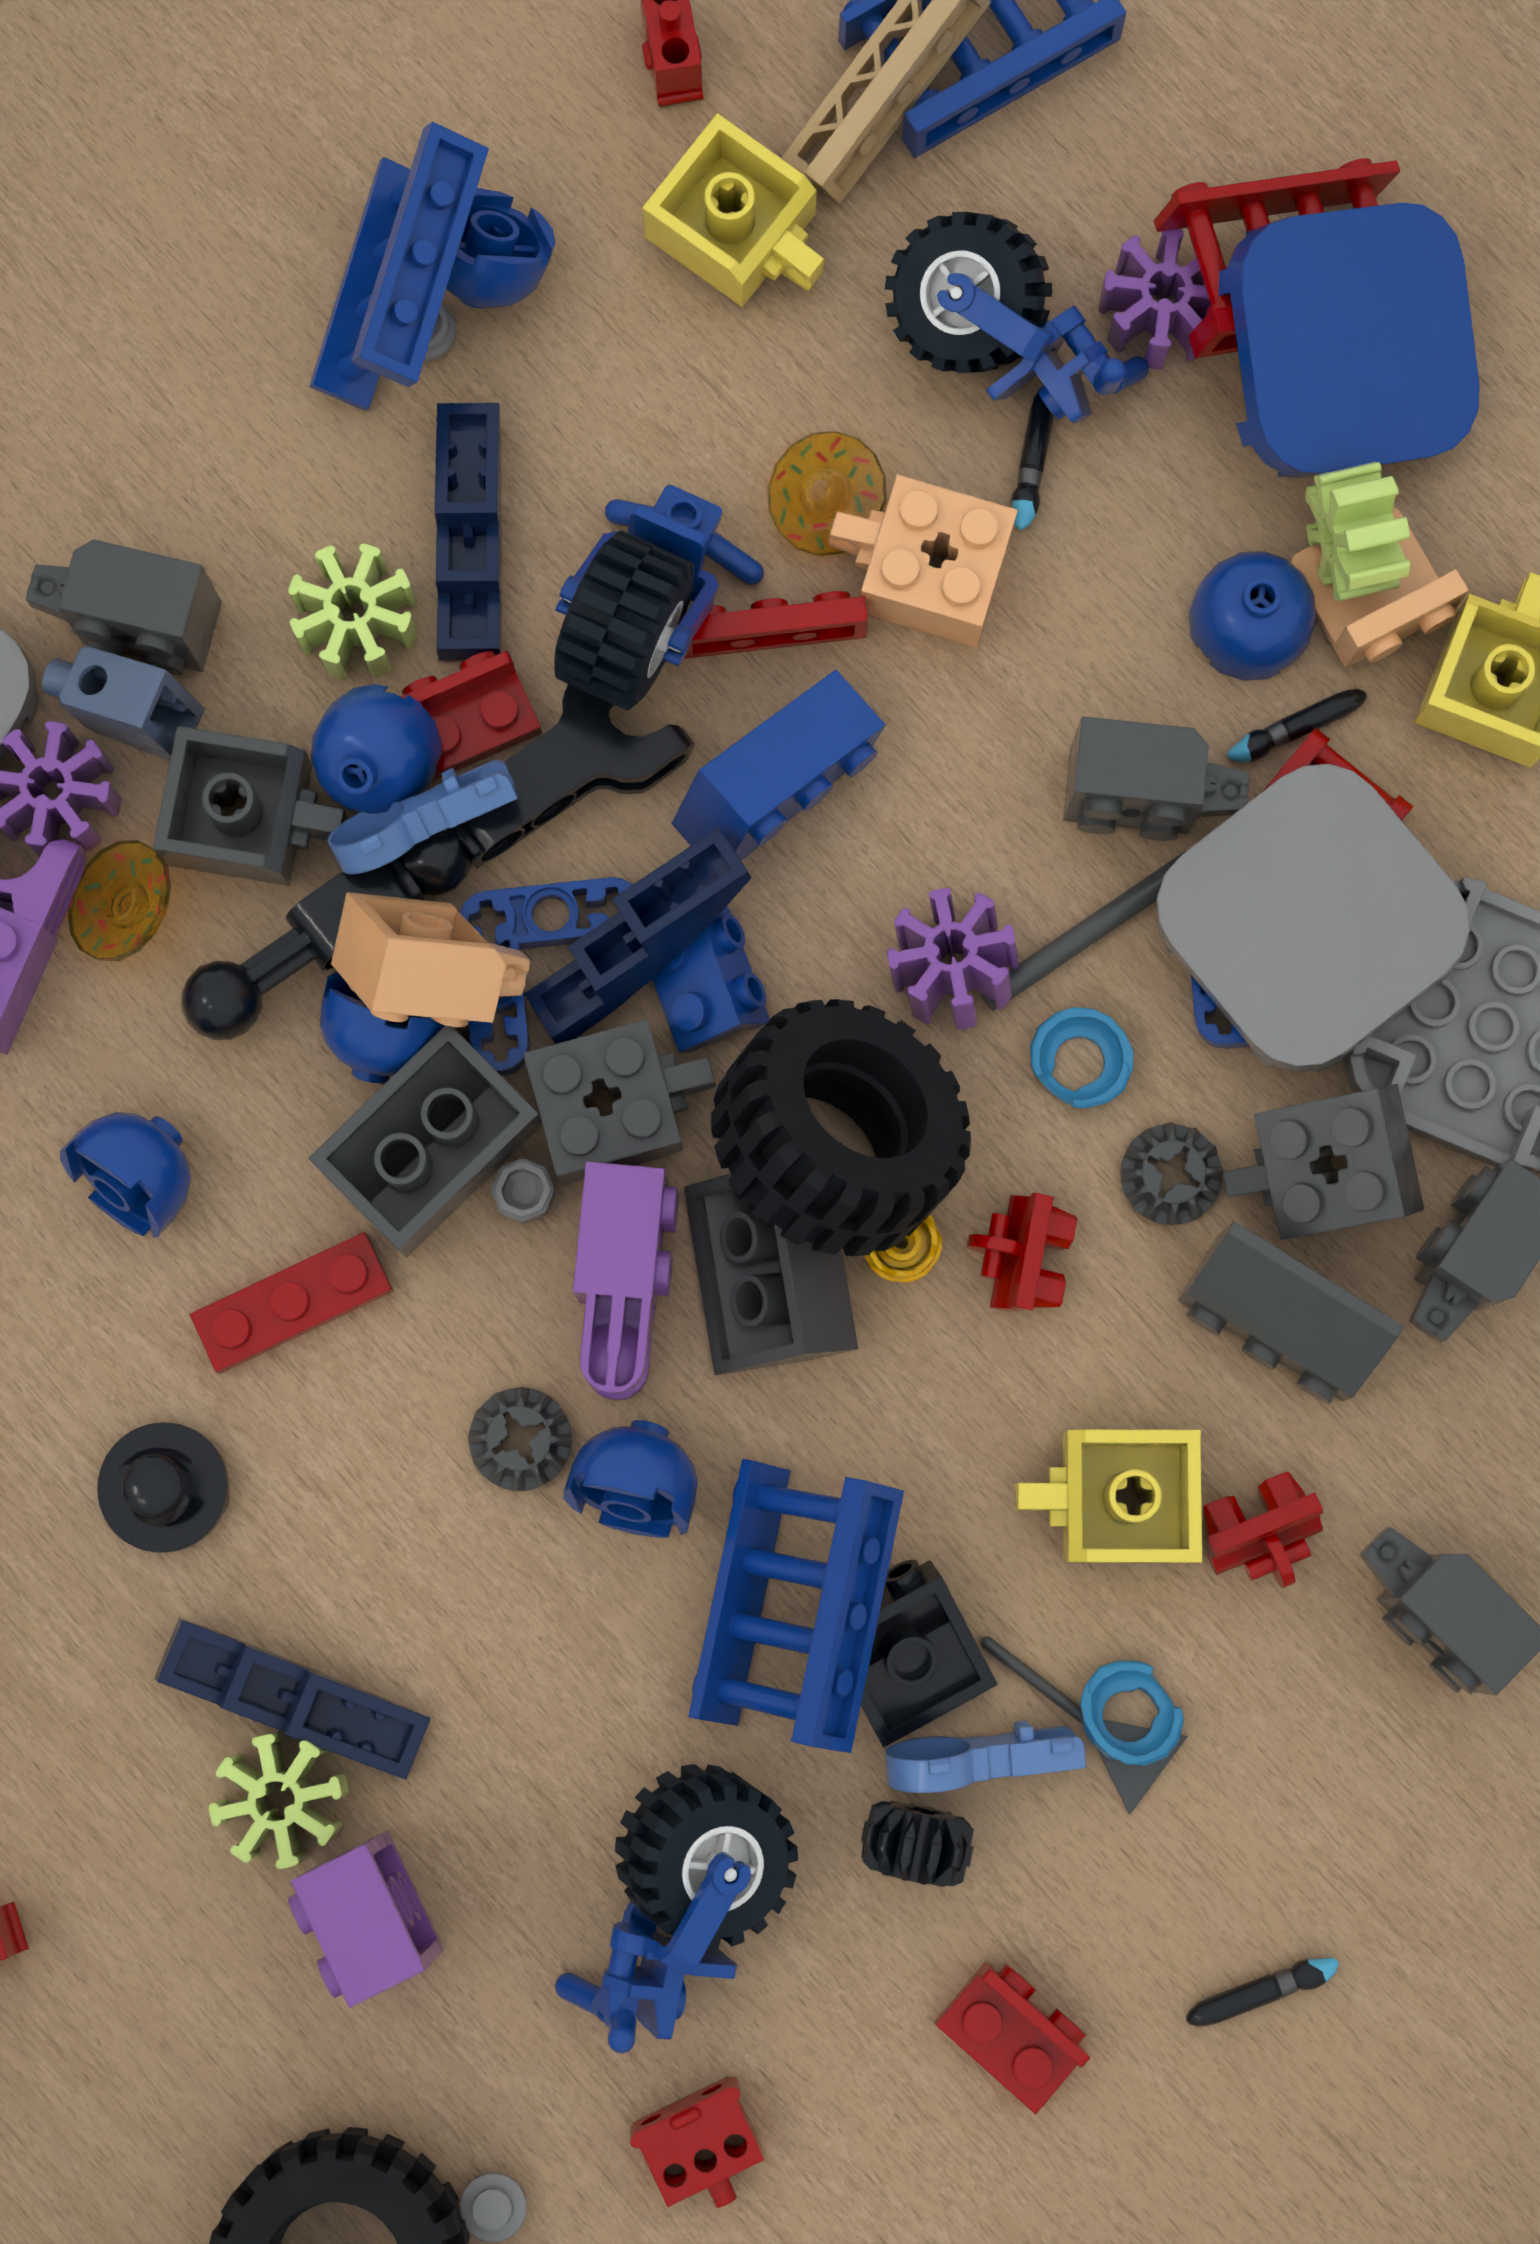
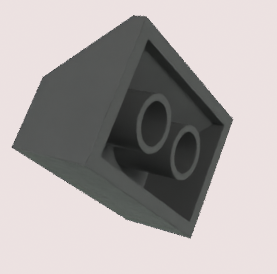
M445 1025L308 1159L407 1258L542 1126V1121L539 1113L453 1027Z
M731 1173L684 1187L714 1375L814 1360L858 1349L842 1248L836 1255L812 1251L813 1244L803 1240L801 1244H794L781 1237L782 1229L770 1221L764 1225L751 1213L755 1207L745 1196L741 1199L737 1197L729 1185L728 1180L732 1176Z
M1235 1221L1217 1235L1178 1299L1190 1307L1186 1316L1192 1322L1215 1335H1220L1223 1328L1245 1341L1241 1350L1247 1356L1273 1370L1278 1363L1284 1365L1300 1375L1296 1383L1298 1387L1327 1404H1330L1334 1397L1340 1401L1353 1398L1405 1327Z

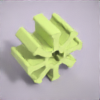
M1371 462L1315 475L1314 482L1316 485L1306 488L1305 501L1306 504H1309L1317 521L1316 523L1306 525L1308 542L1310 546L1321 545L1322 555L1317 573L1323 586L1333 584V597L1336 601L1399 588V579L1409 576L1410 562L1408 559L1406 560L1398 541L1410 539L1408 521L1406 517L1394 519L1393 507L1395 497L1399 491L1392 476L1381 477L1382 468L1380 462Z
M365 543L359 546L361 557L353 578H344L342 574L343 566L333 545L318 550L315 553V558L323 576L330 578L332 585L325 589L303 581L302 577L296 574L293 576L288 588V593L299 613H303L305 610L313 612V614L300 620L292 618L289 621L303 653L310 655L313 648L328 642L326 650L320 651L319 657L327 674L340 680H346L348 677L346 667L354 646L363 647L366 653L364 659L371 676L379 678L389 673L392 668L384 648L378 647L375 642L378 635L401 642L408 650L413 648L418 635L410 612L406 611L403 614L393 612L407 604L410 607L416 605L414 593L404 570L397 569L395 576L378 583L380 576L387 573V568L380 549ZM359 603L363 605L365 610L364 616L359 618L357 613H354L355 621L344 620L342 615L344 608L348 607L353 612L352 604Z
M282 1732L258 1736L252 1740L253 1746L258 1747L263 1775L243 1763V1757L240 1754L226 1757L216 1770L218 1778L227 1777L248 1791L247 1799L228 1803L227 1800L223 1799L209 1805L213 1826L229 1822L233 1817L251 1815L254 1822L242 1841L230 1849L232 1855L245 1863L261 1855L260 1846L269 1832L274 1830L279 1859L276 1861L278 1869L296 1866L307 1859V1854L301 1851L296 1824L316 1836L318 1844L321 1846L332 1842L343 1827L341 1821L332 1822L311 1808V1800L328 1796L338 1800L349 1794L347 1776L343 1773L331 1777L327 1782L308 1785L304 1778L317 1758L328 1752L308 1740H303L299 1743L300 1752L289 1769L285 1770L280 1741L284 1738ZM278 1781L283 1783L281 1791L284 1792L291 1789L295 1797V1803L285 1807V1817L276 1816L279 1809L276 1807L268 1810L265 1803V1796L275 1791V1782Z

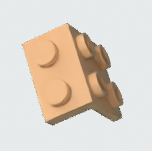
M1393 507L1394 519L1402 518V513ZM1410 527V539L1398 541L1406 560L1408 559L1410 562L1409 576L1399 579V588L1336 601L1333 597V584L1323 586L1317 573L1322 555L1320 544L1310 546L1296 553L1290 562L1306 577L1314 593L1316 618L1345 669L1365 658L1368 659L1369 663L1377 662L1398 650L1403 645L1401 640L1421 629L1424 635L1433 633L1458 617L1455 610L1468 593L1467 586L1457 569L1438 578Z

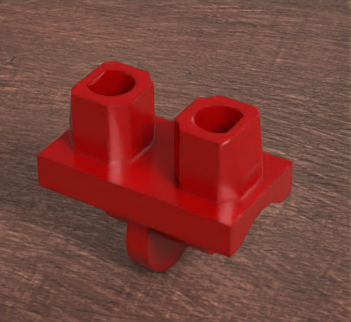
M1032 1193L1031 1196L1011 1195L1007 1215L992 1213L988 1235H969L967 1248L984 1254L980 1276L995 1279L990 1308L1009 1312L1033 1311V1308H1051L1062 1305L1066 1285L1064 1274L1041 1269L1045 1247L1058 1250L1069 1249L1074 1241L1078 1219L1076 1216L1052 1206L1053 1196L1040 1193Z
M1284 1472L1271 1477L1258 1486V1495L1267 1512L1247 1521L1235 1496H1225L1203 1507V1518L1208 1535V1560L1215 1575L1244 1564L1251 1581L1273 1573L1282 1589L1295 1584V1575L1291 1564L1311 1557V1552L1305 1538L1323 1531L1320 1514H1323V1507L1315 1492L1307 1496L1290 1472Z

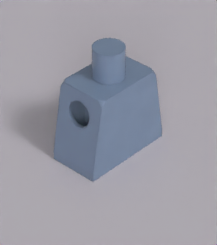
M84 646L79 650L74 663L59 658L51 660L45 669L42 679L44 693L59 698V704L89 730L168 761L171 759L177 726L197 729L205 710L167 670L89 646Z

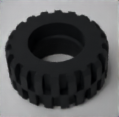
M830 999L826 1005H824L823 1000L801 1002L795 1008L783 1009L772 1016L727 1070L725 1077L718 1084L713 1098L715 1109L711 1112V1132L713 1138L720 1139L714 1148L721 1169L728 1168L732 1175L728 1180L730 1187L739 1199L745 1196L755 1207L751 1213L764 1225L769 1221L782 1229L780 1236L794 1244H801L803 1240L812 1243V1251L836 1255L843 1248L845 1256L870 1255L873 1251H886L898 1245L906 1236H910L945 1199L949 1192L959 1183L965 1172V1160L970 1156L971 1134L970 1131L965 1130L970 1125L966 1101H959L957 1094L960 1092V1085L952 1070L945 1072L940 1065L941 1055L930 1043L924 1046L913 1036L916 1030L902 1020L895 1024L885 1018V1011L870 1005L857 1009L854 1008V1001ZM806 1098L826 1102L848 1115L864 1132L876 1157L855 1152L835 1140L817 1121Z
M348 2127L344 2133L331 2134L329 2128L311 2132L303 2140L295 2143L289 2141L274 2150L267 2159L252 2170L232 2193L221 2211L223 2215L219 2224L212 2231L209 2244H281L286 2230L299 2215L314 2206L328 2202L347 2203L367 2210L385 2224L394 2236L397 2244H468L470 2234L465 2220H461L455 2206L459 2198L450 2182L442 2185L434 2175L433 2171L436 2165L423 2153L418 2158L414 2157L402 2149L405 2141L386 2134L382 2140L368 2136V2129Z

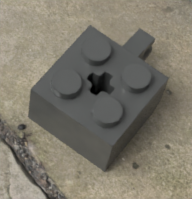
M95 539L74 550L69 567L36 564L26 595V601L32 608L67 621L73 629V633L86 646L119 656L128 654L147 659L146 664L165 669L172 675H182L184 668L203 672L222 604L219 595L201 564Z
M1082 716L1070 747L1063 821L1078 822L1077 829L1087 833L1110 834L1115 832L1116 826L1140 829V836L1147 839L1175 840L1178 838V833L1188 834L1197 817L1232 816L1244 807L1248 800L1249 773L1207 762L1209 745L1195 728Z
M177 726L153 850L167 866L289 886L296 849L307 850L310 838L328 840L330 834L346 821L348 816L343 809L316 804L317 792L308 790L313 765L305 750L285 743ZM236 797H241L245 803L244 808L236 809L233 816H226L222 810L223 806L232 807L236 802Z
M648 1019L523 1053L554 1169L561 1186L584 1180L586 1161L635 1166L682 1151V1141L674 1114L688 1110L685 1096L716 1087L715 1077L708 1057L676 1065L673 1053L658 1056ZM607 1090L610 1097H621V1099L612 1103V1114L601 1116L597 1107L587 1108V1105L595 1102V1093L598 1091Z
M1398 1084L1255 1113L1254 1118L1261 1148L1254 1149L1257 1165L1223 1172L1228 1197L1263 1191L1266 1206L1273 1205L1280 1240L1406 1217L1424 1210ZM1345 1155L1347 1168L1341 1170L1334 1169L1331 1163V1156Z
M1511 1158L1494 1169L1485 1166L1477 1176L1473 1174L1469 1176L1451 1203V1206L1459 1212L1453 1221L1450 1219L1442 1229L1437 1226L1432 1231L1416 1256V1259L1424 1263L1414 1279L1424 1285V1289L1409 1322L1440 1343L1446 1341L1473 1311L1488 1309L1490 1306L1515 1298L1540 1260V1178Z
M1392 1527L1384 1528L1359 1554L1385 1589L1376 1599L1388 1611L1382 1617L1384 1623L1409 1646L1414 1642L1422 1647L1424 1646L1435 1657L1429 1664V1667L1455 1692L1458 1693L1463 1689L1469 1694L1498 1695L1540 1651V1625L1468 1554L1429 1555Z

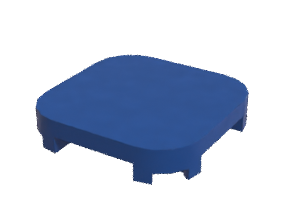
M1394 203L1292 216L1245 232L1247 236L1236 246L1227 269L1219 271V296L1231 295L1247 421L1236 423L1243 447L1251 446L1266 465L1278 471L1279 477L1301 478L1371 462H1380L1381 465L1433 457L1453 449L1470 432L1479 409L1480 385L1466 271L1457 235L1443 216L1421 204Z

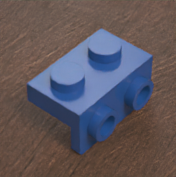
M727 906L685 950L653 978L679 1053L695 1051L740 1029L758 1028L767 1024L770 1020L765 1008V989L760 979L752 972L743 947L745 945L744 931Z

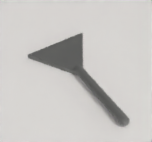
M984 1637L982 1639L981 1645L986 1651L1082 1724L1081 1707L991 1637ZM1103 1720L1108 1732L1124 1742H1136L1144 1738L1150 1730L1149 1728ZM1181 1735L1179 1742L1166 1758L1147 1766L1125 1764L1104 1756L1098 1750L1129 1815L1188 1736Z

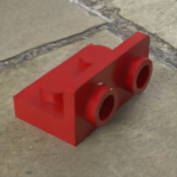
M493 651L478 653L460 664L459 668L461 671L437 680L435 676L424 677L410 683L402 690L403 696L401 698L405 699L409 695L419 701L436 723L442 742V754L437 762V772L433 781L441 778L442 773L449 769L460 770L542 734L541 726L519 680L508 651L495 655Z
M985 1961L934 2023L1036 2115L1076 2066L1079 2065L1082 2068L1090 2059L1088 2053L1079 2045L1086 2037V2034L1059 2009L1056 2008L1047 2017L1029 2001L1036 1989L1007 1963L997 1972Z

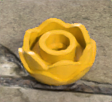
M930 1214L910 1236L905 1237L907 1240L906 1248L899 1249L894 1246L886 1251H873L870 1255H864L869 1267L880 1277L893 1282H912L925 1276L937 1262L942 1250V1237L932 1215Z

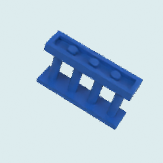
M850 0L840 13L838 41L843 49L847 50L866 38L869 40L898 0ZM922 0L923 12L932 0ZM990 0V9L1014 44L1011 52L991 63L989 59H981L967 36L963 39L951 55L953 62L962 74L959 82L941 92L937 89L930 90L927 87L912 109L904 113L902 140L913 158H917L1118 42L1121 39L1127 13L1120 1L1099 0L1095 3L1094 0H1056L1065 13L1063 22L1043 33L1041 29L1034 30L1015 0ZM893 38L884 50L885 63L900 44L897 38Z
M432 121L423 128L411 169L385 157L379 160L309 385L310 388L366 411L370 408L379 375L406 387H410L418 382L488 154V147Z
M742 1459L738 1481L733 1490V1505L700 1663L693 1681V1696L688 1717L738 1726L741 1708L795 1720L791 1742L851 1753L904 1490L850 1477H845L841 1498L787 1488L791 1470ZM782 1514L835 1524L828 1563L774 1552ZM768 1578L822 1589L814 1628L761 1617ZM755 1643L809 1655L801 1694L747 1682Z

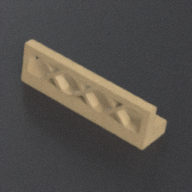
M898 0L781 159L804 174L813 185L838 204H841L903 121L904 113L912 109L990 5L991 1L932 0L923 12L922 0ZM912 14L913 21L906 22ZM905 36L885 63L884 50L893 38ZM874 65L875 72L868 73ZM867 87L847 114L846 101L855 89ZM835 116H837V122L831 123ZM830 137L810 164L803 160L818 139Z

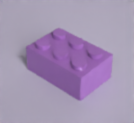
M388 1830L291 1880L296 1894L288 1897L293 1916L305 1935L314 1931L325 1957L317 1960L323 1981L334 1998L343 1994L349 2008L425 1971L444 1950Z

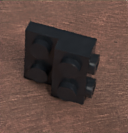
M916 1560L903 1561L890 1568L887 1573L861 1707L883 1748L998 1685L948 1587L930 1560L920 1566Z

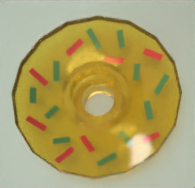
M835 430L810 433L792 443L775 463L767 486L768 512L778 533L796 549L817 556L843 554L845 551L830 547L828 543L836 513L841 512L869 519L871 510L883 512L886 503V476L876 454L859 438ZM825 479L828 483V492L824 498L815 501L812 497V487L817 481Z
M138 840L118 841L101 849L86 864L82 878L68 907L70 934L79 950L98 961H120L139 952L156 934L167 913L171 893L169 869L163 858L158 856L152 847Z

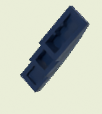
M437 403L435 519L437 524L439 661L466 660L485 651H493L495 655L501 653L502 617L499 403Z
M719 828L612 898L619 912L568 946L575 960L524 993L555 1044L579 1037L615 1011L663 971L718 917L752 878Z
M181 1617L178 1619L154 1677L161 1684L215 1703L224 1710L278 1729L287 1736L301 1741L308 1740L319 1748L405 1780L431 1719L429 1716Z

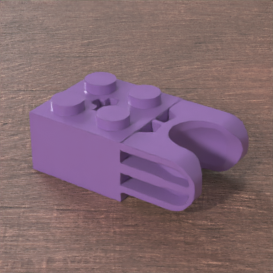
M66 839L49 842L36 864L27 873L18 878L0 879V1052L8 1055L58 940L55 937L86 866L84 848Z
M586 1161L573 1293L578 1302L586 1304L580 1355L581 1370L584 1378L599 1395L612 1400H626L639 1393L647 1382L657 1295L669 1296L673 1258H671V1251H662L664 1232H676L679 1194H677V1187L668 1186L665 1169Z

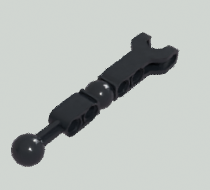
M568 684L562 699L563 713L559 722L549 731L504 761L515 783L518 799L453 828L449 827L433 834L430 838L416 843L406 853L384 866L359 874L341 872L299 901L288 912L286 920L292 927V930L241 965L231 961H213L198 967L187 979L181 993V1009L187 1023L199 1035L213 1040H231L245 1034L258 1019L262 1009V996L314 960L324 971L334 968L331 962L347 892L424 900L423 895L438 896L455 890L467 877L472 863L478 869L484 863L504 853L588 794L601 789H609L620 794H638L651 789L688 760L695 743L683 728L671 724L643 737L625 735L612 724L609 717L610 710L615 705Z

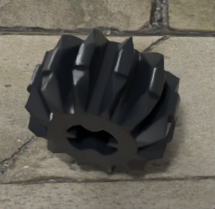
M881 1801L871 1806L868 1821L864 1823L861 1841H863L861 1858L870 1870L881 1872L885 1876L900 1878L902 1881H912L923 1885L955 1886L964 1881L966 1869L970 1867L974 1846H972L974 1829L964 1817L952 1815L951 1812H944L932 1807H923L912 1803Z

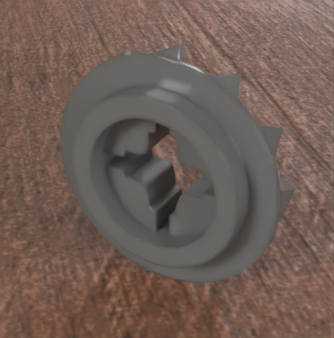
M1169 1122L1144 1130L1132 1141L1123 1156L1120 1177L1124 1194L1138 1213L1159 1224L1180 1225L1199 1218L1209 1210L1219 1196L1224 1170L1221 1167L1216 1146L1200 1134L1197 1128ZM1182 1150L1186 1152L1183 1158L1185 1163L1182 1172L1190 1177L1189 1181L1195 1183L1197 1187L1191 1184L1186 1186L1182 1183H1176L1171 1190L1165 1192L1162 1198L1158 1194L1162 1188L1160 1183L1163 1174L1156 1170V1166L1147 1160L1150 1159L1155 1163L1160 1161L1168 1164Z
M518 1387L495 1393L475 1412L468 1434V1442L473 1463L486 1479L504 1489L526 1491L545 1485L559 1474L570 1454L572 1433L567 1416L557 1402L540 1391ZM507 1414H510L513 1421H517L523 1428L531 1426L536 1428L543 1423L545 1424L546 1428L538 1431V1436L530 1441V1446L533 1450L531 1455L535 1463L530 1465L525 1456L522 1457L516 1449L495 1453L494 1450L502 1446V1442L509 1437V1431L506 1427L509 1424L505 1418Z

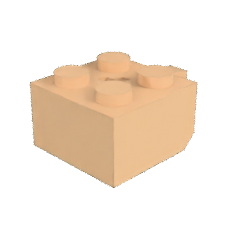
M897 474L886 512L871 510L869 519L837 512L828 543L830 547L856 555L855 566L867 570L860 597L865 596L866 610L869 615L978 648L1011 540L1018 510ZM934 555L946 558L941 568H934L929 565Z
M347 892L331 965L346 981L349 988L369 1008L370 1013L380 1019L392 1022H405L408 1020L409 1015L431 1017L434 1021L446 1026L466 1027L469 1021L493 1023L499 997L520 996L523 994L530 959L522 951L487 942L451 903Z

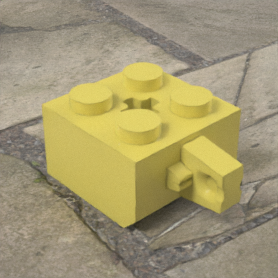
M718 113L642 207L644 237L742 308L766 277L775 281L782 274L809 292L825 270L823 269L825 265L824 258L805 244L808 239V233L804 229L816 215L817 190L804 174Z
M1530 572L1527 579H1524L1514 603L1501 599L1499 604H1496L1470 593L1467 595L1456 611L1458 617L1451 624L1414 723L1532 768L1540 759V575ZM1495 671L1506 675L1504 679L1505 686L1497 682V676L1494 674Z
M1067 1430L1062 1433V1467L1049 1468V1483H1016L1015 1510L1049 1511V1526L1063 1527V1563H1202L1201 1430ZM1127 1479L1133 1480L1136 1491L1146 1493V1503L1135 1506L1134 1515L1128 1514L1126 1504L1117 1503L1116 1491L1126 1488Z

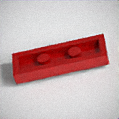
M830 591L814 596L813 602L788 605L786 599L769 598L752 603L749 610L726 612V608L723 606L713 605L706 619L694 635L684 659L866 638L868 618L865 596L850 598L848 592Z
M362 1232L189 1315L215 1372L221 1374L394 1291L368 1235Z

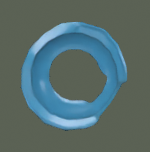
M1073 1007L1054 1013L1038 1026L1030 1045L1031 1066L1034 1075L1053 1095L1074 1108H1091L1110 1102L1125 1090L1133 1070V1049L1125 1032L1111 1017L1095 1009ZM1073 1038H1086L1094 1042L1101 1050L1104 1058V1068L1100 1077L1093 1083L1082 1086L1077 1091H1071L1061 1086L1052 1076L1055 1066V1054L1065 1041Z
M1115 1661L1099 1667L1086 1683L1080 1701L1082 1725L1089 1741L1104 1756L1129 1765L1147 1766L1166 1758L1179 1742L1184 1723L1183 1711L1180 1707L1174 1705L1165 1690L1158 1683L1153 1675V1667L1140 1661ZM1140 1689L1152 1699L1157 1709V1716L1153 1719L1150 1730L1144 1738L1136 1742H1124L1108 1732L1103 1721V1709L1111 1696L1120 1692H1133Z

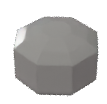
M525 1158L500 1167L491 1187V1192L501 1215L522 1224L547 1215L556 1194L546 1167Z

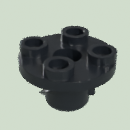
M152 1423L130 1431L117 1441L106 1455L98 1477V1501L107 1524L123 1541L145 1551L167 1553L180 1551L195 1545L216 1527L229 1505V1478L221 1454L204 1435L180 1424Z

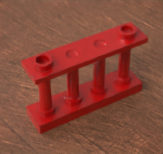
M1361 158L1350 161L1333 170L1209 188L1205 182H1196L1185 185L1173 192L1171 195L1172 199L1154 219V225L1157 232L1187 228L1211 304V307L1206 311V317L1188 335L1195 359L1238 352L1231 295L1219 296V271L1226 269L1213 224L1243 219L1246 232L1270 224L1269 215L1296 211L1298 216L1324 213L1323 207L1350 203L1353 209L1378 206L1376 197L1401 172L1397 160L1372 164L1370 159Z

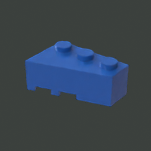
M835 669L700 768L671 824L690 846L719 828L742 861L757 847L773 838L802 809L808 811L817 805L832 790V784L844 773L851 778L862 771L878 754L873 745L886 724Z

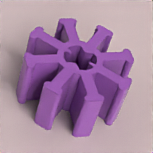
M1181 229L1162 232L1156 252V259L1159 260L1158 264H1155L1140 246V237L1133 236L1121 247L1115 272L1113 270L1106 272L1100 295V313L1105 314L1107 310L1120 311L1114 313L1107 338L1108 342L1115 351L1121 353L1124 350L1125 344L1143 330L1151 333L1144 359L1147 361L1149 368L1163 369L1171 346V340L1167 338L1169 333L1174 336L1187 352L1186 359L1188 361L1195 360L1188 335L1206 317V311L1211 307L1206 288L1203 286L1204 281L1197 258L1183 268L1176 264L1184 236V231ZM1153 295H1155L1160 300L1156 302L1153 299ZM1170 296L1171 298H1173L1174 303L1167 299V297Z
M54 721L45 723V728L48 731L44 757L38 759L34 755V745L20 729L13 730L2 739V743L26 767L22 773L0 770V800H3L5 797L14 798L0 808V829L12 841H17L19 833L31 826L30 835L25 836V842L40 857L49 842L58 840L60 823L67 822L71 828L70 836L77 844L84 848V851H90L101 843L102 838L87 821L81 819L79 813L82 808L108 811L113 817L119 815L121 797L109 782L102 781L100 785L91 783L105 772L108 774L113 773V765L91 739L86 741L84 749L73 756V750L79 746V740L65 723ZM52 781L62 791L54 800H50L43 791V788Z
M949 888L932 890L929 893L934 922L939 925L931 928L911 916V911L908 908L902 909L894 920L898 945L901 950L896 952L895 949L890 948L887 951L894 989L900 993L904 990V987H908L907 991L912 1014L925 1024L932 1022L931 1014L946 994L954 995L951 1005L955 1027L959 1030L972 1028L977 1025L973 997L967 995V992L974 989L995 1002L997 1009H1003L1012 997L1009 970L1006 966H1010L1011 969H1017L1019 966L1013 927L1005 925L1003 930L997 931L998 925L994 901L981 893H977L974 896L975 904L962 922H952L955 920V911L951 890ZM955 954L964 955V959L957 963ZM950 955L952 964H945L942 962V959Z

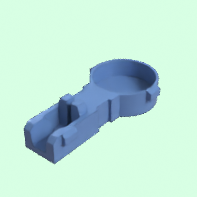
M495 759L457 776L454 768L442 773L443 783L417 796L413 795L400 802L392 803L388 812L378 814L360 812L340 824L328 837V844L341 870L346 874H359L384 866L406 853L416 843L430 838L431 835L449 827L453 828L518 799L515 783L505 762Z
M1027 1720L1014 1722V1732L994 1736L968 1738L936 1736L904 1740L892 1744L885 1750L888 1786L902 1792L934 1793L959 1789L973 1782L990 1780L992 1778L1086 1768L1084 1742L1067 1726L1033 1730L1032 1725Z

